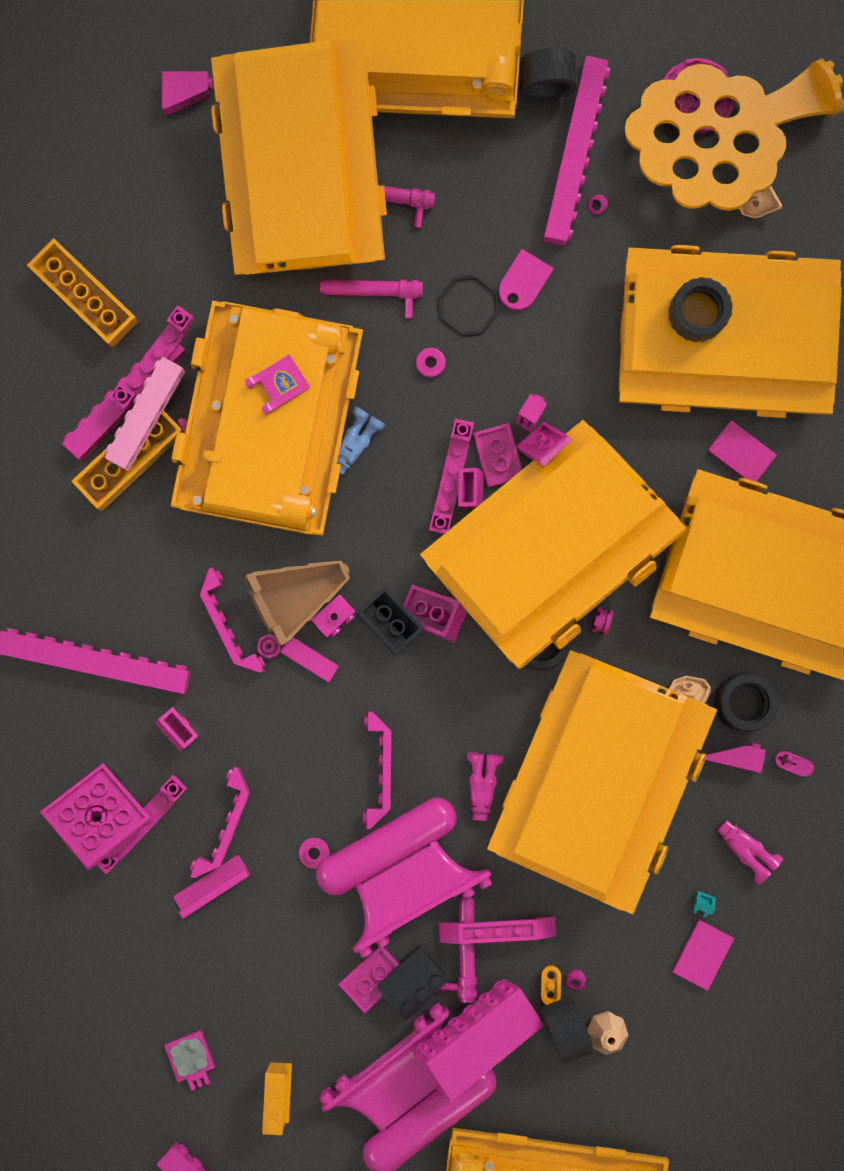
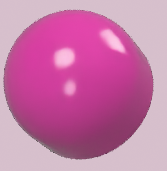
M602 195L592 196L588 201V208L595 215L604 213L608 207V201ZM595 200H599L601 202L600 210H595L593 208V203Z
M575 969L568 973L566 984L569 988L580 990L585 987L586 977L582 971ZM571 980H579L580 983L574 985Z

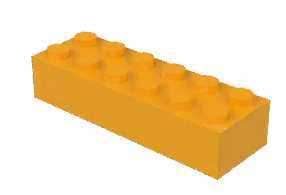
M54 238L27 264L110 347L114 348L139 322L118 299Z
M163 410L129 472L108 461L105 458L104 450L72 480V483L98 510L103 511L174 445L177 432L184 434L185 432Z

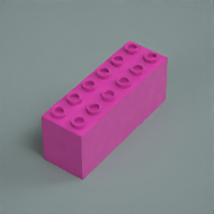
M504 979L495 983L494 988L489 992L483 993L474 1004L467 1006L458 1017L452 1018L443 1029L437 1030L427 1042L418 1045L413 1055L436 1090L452 1102L544 1025L521 988Z

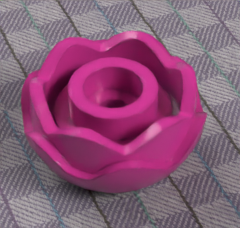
M273 634L262 636L258 641L257 650L265 658H273L280 653L281 645L274 640L273 637L275 635Z

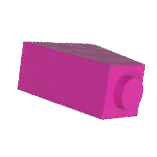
M162 71V110L164 114L170 115L210 97V90H213V79L209 77L208 71Z

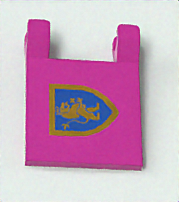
M290 354L245 380V384L249 389L261 382L271 397L272 401L262 406V411L265 415H268L279 406L310 388V385Z

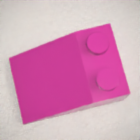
M411 585L403 604L425 628L423 631L451 642H455L467 613L458 600L415 585Z

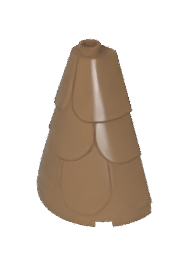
M342 561L308 563L307 566L257 571L246 575L245 579L247 586L251 585L252 587L249 593L269 633H275L274 640L279 645H283L289 642L304 624L310 621L319 609L334 597L350 579L348 575L350 570Z

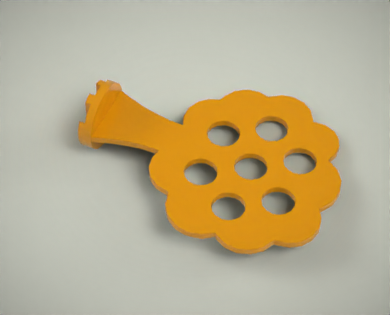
M821 58L812 62L802 74L789 84L765 96L762 86L750 77L734 76L727 78L721 70L711 65L697 64L689 66L679 73L675 81L660 80L651 84L645 90L641 98V107L631 113L626 120V139L633 148L640 151L639 165L644 176L659 186L672 187V195L681 206L696 209L710 203L720 210L731 211L739 209L748 203L753 194L763 192L769 188L776 178L777 163L782 159L786 149V138L782 130L777 126L808 116L824 114L827 117H833L844 112V98L842 99L841 94L843 80L840 74L835 76L833 72L834 63L831 60L825 62ZM685 93L693 94L699 99L700 107L693 113H682L675 107L674 101L676 98ZM723 98H731L739 104L740 111L732 118H723L715 112V103ZM671 123L678 128L680 136L676 141L667 144L658 141L653 132L658 125ZM704 128L711 129L718 134L719 142L713 148H700L693 140L695 132ZM743 133L752 134L758 139L759 147L753 153H741L734 147L733 140L735 137ZM684 158L694 161L699 169L695 177L687 180L677 177L672 169L676 161ZM727 163L733 165L739 175L733 183L721 184L713 178V169L719 164Z

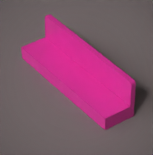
M239 855L233 857L174 896V900L181 909L179 914L182 919L250 875L249 870Z

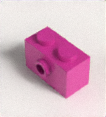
M459 469V484L457 486L458 507L464 511L474 510L483 503L484 472L480 469Z
M339 594L312 619V622L327 638L330 635L333 638L341 631L339 627L342 624H349L355 618L354 614L356 611Z
M173 707L155 722L157 727L180 752L198 737L190 727L187 719L181 717Z

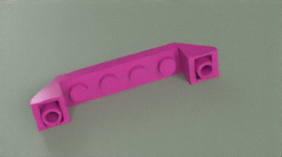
M177 305L166 320L168 326L124 384L119 383L109 396V399L124 410L133 404L136 396L144 390L145 380L152 376L155 363L158 360L160 361L162 357L166 359L171 357L185 338L194 317Z
M455 418L429 531L442 534L449 531L457 499L459 469L464 468L474 426L473 422Z
M210 568L200 596L233 663L260 673L265 672L264 667L266 664L262 656L258 657L257 654H253L242 660L244 654L240 646H236L233 641L235 639L234 633L231 628L227 629L224 623L227 621L222 611H218L216 607L218 601L215 595H210V592L223 586L221 581L224 579L219 570L216 571L214 568Z
M368 711V715L364 716V727H368V731H383V735H380V746H383V754H379V766H383V774H379V785H383V793H379V805H383V808H367V812H363V824H367V829H371L391 809L392 731L373 711Z
M237 766L233 770H229L226 780H228L227 786L240 790L241 793L236 794L233 801L235 808L233 812H229L226 818V822H228L226 830L222 829L218 839L221 841L219 848L215 847L211 856L214 861L201 856L197 860H193L190 871H192L190 877L195 878L220 867L224 861L250 795V790L241 769Z
M172 775L160 788V791L143 808L152 820L135 833L132 841L124 850L110 858L102 859L96 865L105 874L111 871L187 790V787L175 775Z
M555 916L458 923V921L439 922L440 943L453 944L539 940L556 936Z

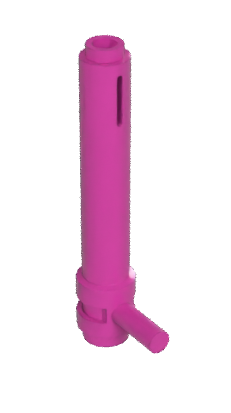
M384 186L386 202L405 204L416 208L414 227L421 228L423 210L434 208L435 193H432L431 190H425L424 192L416 188L409 190Z
M324 280L320 282V293H324V295L399 297L400 299H405V318H412L413 299L423 296V282H418V280H412V282H407V280Z
M461 894V898H459V923L474 922V898L471 896L464 899ZM475 943L459 944L460 976L458 977V983H446L438 990L458 991L460 1002L464 1003L475 1002V997H477V990H475V985H477V977H475Z

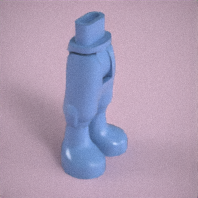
M356 406L352 412L355 417L353 425L346 430L341 442L337 464L341 465L340 473L344 475L347 468H351L350 465L368 447L371 436L376 431H382L386 426L373 416L369 419L370 415ZM369 419L364 432L359 436V431Z

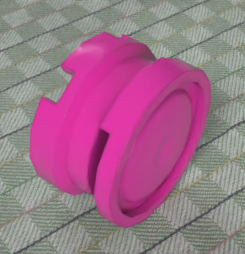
M598 606L592 622L591 632L602 631L603 635L606 636L611 624L613 610L610 609L608 612L603 607Z

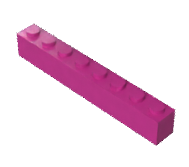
M179 345L168 360L178 364L187 352ZM136 363L131 368V373L127 377H122L117 385L119 383L124 384L139 363ZM110 390L104 396L105 400L100 405H95L90 411L91 414L77 424L78 428L65 436V441L62 444L83 462L124 420L129 410L132 411L134 403L124 410L109 399L113 392Z

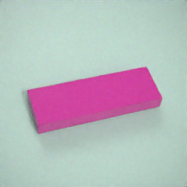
M294 637L289 642H286L280 651L327 682L331 681L339 668L337 664Z

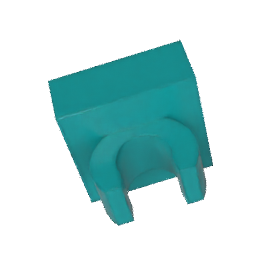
M697 891L694 899V913L696 914L698 910L703 911V917H707L708 914L713 915L716 898Z

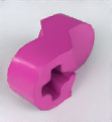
M781 751L776 756V764L782 769L804 777H808L814 772L813 763L803 757L787 751Z

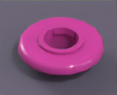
M425 348L416 358V367L423 376L436 377L445 369V357L436 348ZM434 358L436 360L435 367H427L425 365L426 359Z
M310 838L302 843L299 849V857L305 866L316 869L319 863L329 857L330 851L328 845L323 840ZM311 848H317L320 851V856L317 859H312L309 856L308 851Z

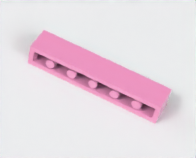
M164 357L155 363L153 367L154 372L151 377L145 380L143 385L145 388L141 394L139 393L136 396L132 411L129 410L124 418L125 423L122 428L119 427L117 429L113 444H109L105 450V458L128 472L185 374V370Z

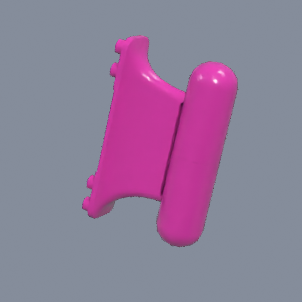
M439 797L429 799L319 863L316 870V880L324 892L329 895L338 896L355 887L360 896L364 909L365 926L362 937L353 946L354 953L359 952L362 958L372 953L373 948L371 944L376 942L379 948L387 945L390 940L388 935L393 930L449 898L462 893L464 899H467L475 894L474 885L479 884L481 889H484L492 884L489 878L492 874L488 868L479 871L463 868L454 862L439 845L437 840L450 833L457 822V814L449 801Z
M439 1002L429 1009L431 1016L428 1019L423 1014L414 1020L415 1024L413 1026L415 1029L412 1030L413 1032L363 1071L355 1074L350 1079L345 1074L336 1080L335 1091H332L328 1086L320 1093L319 1100L322 1102L320 1108L323 1112L335 1107H349L363 1114L379 1129L380 1132L367 1141L362 1152L363 1160L370 1171H395L488 1099L495 1091L497 1085L496 1076L491 1069L451 1102L436 1090L413 1055L418 1045L427 1042L437 1030H441L442 1024L449 1016V1009L446 1006L441 1007Z

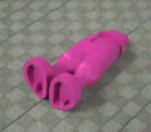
M476 752L467 753V760L472 764L473 769L469 780L470 811H473V820L487 821L494 789L497 785L495 772L497 766L503 762L504 756L486 755V775L483 778L484 754Z
M728 820L717 830L722 836V840L736 854L741 863L749 866L754 871V881L758 885L764 882L771 875V872L760 864L754 855L758 856L771 871H774L783 860V857L779 854L771 855L765 851L760 841H756L746 832L739 829L736 824L733 826Z

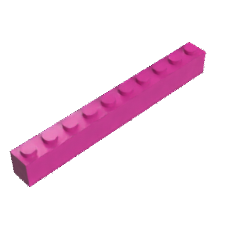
M586 56L543 242L566 246V242L571 241L573 230L570 229V225L575 223L577 212L574 211L575 204L579 205L581 198L578 190L579 186L583 187L585 176L582 173L583 169L588 168L590 159L586 157L587 151L592 150L594 140L590 138L592 133H596L598 122L595 121V117L600 115L602 107L599 99L600 97L604 98L606 86L603 85L604 79L608 80L610 68L607 67L608 60Z
M7 628V631H0L1 655L187 694L191 671H187L186 666L176 664L175 668L168 667V662L157 660L156 664L150 663L149 658L138 656V660L131 659V654L120 652L119 656L113 655L112 650L101 648L100 652L94 651V646L82 644V647L74 646L75 642L63 640V644L57 643L56 638L45 636L44 639L37 638L38 634L26 632L25 635L18 634L19 630Z

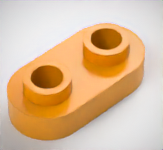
M554 965L544 967L541 972V999L546 1005L561 998V973ZM554 972V977L548 978L547 974ZM550 991L554 993L552 998L547 997V993Z

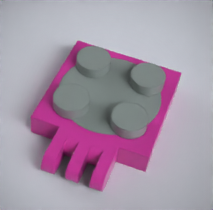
M202 1029L164 1045L178 1082L187 1079L192 1091L196 1090L195 1081L199 1088L203 1087L202 1078H204L206 1085L211 1084L207 1071L215 1068V1064Z

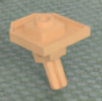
M770 186L763 192L753 194L748 203L739 209L742 215L756 219L781 209L782 204L772 186Z
M684 676L673 680L669 688L702 703L706 702L711 692V687L705 679Z

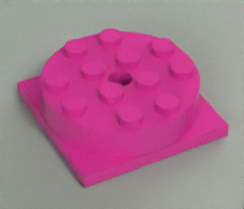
M104 763L40 812L61 837L68 849L77 856L88 871L102 859L110 858L124 850L132 841L135 833L152 820ZM102 817L101 823L99 821L94 822L95 818Z

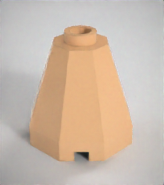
M609 1011L594 1015L586 1029L593 1049L605 1055L622 1050L629 1036L623 1018Z

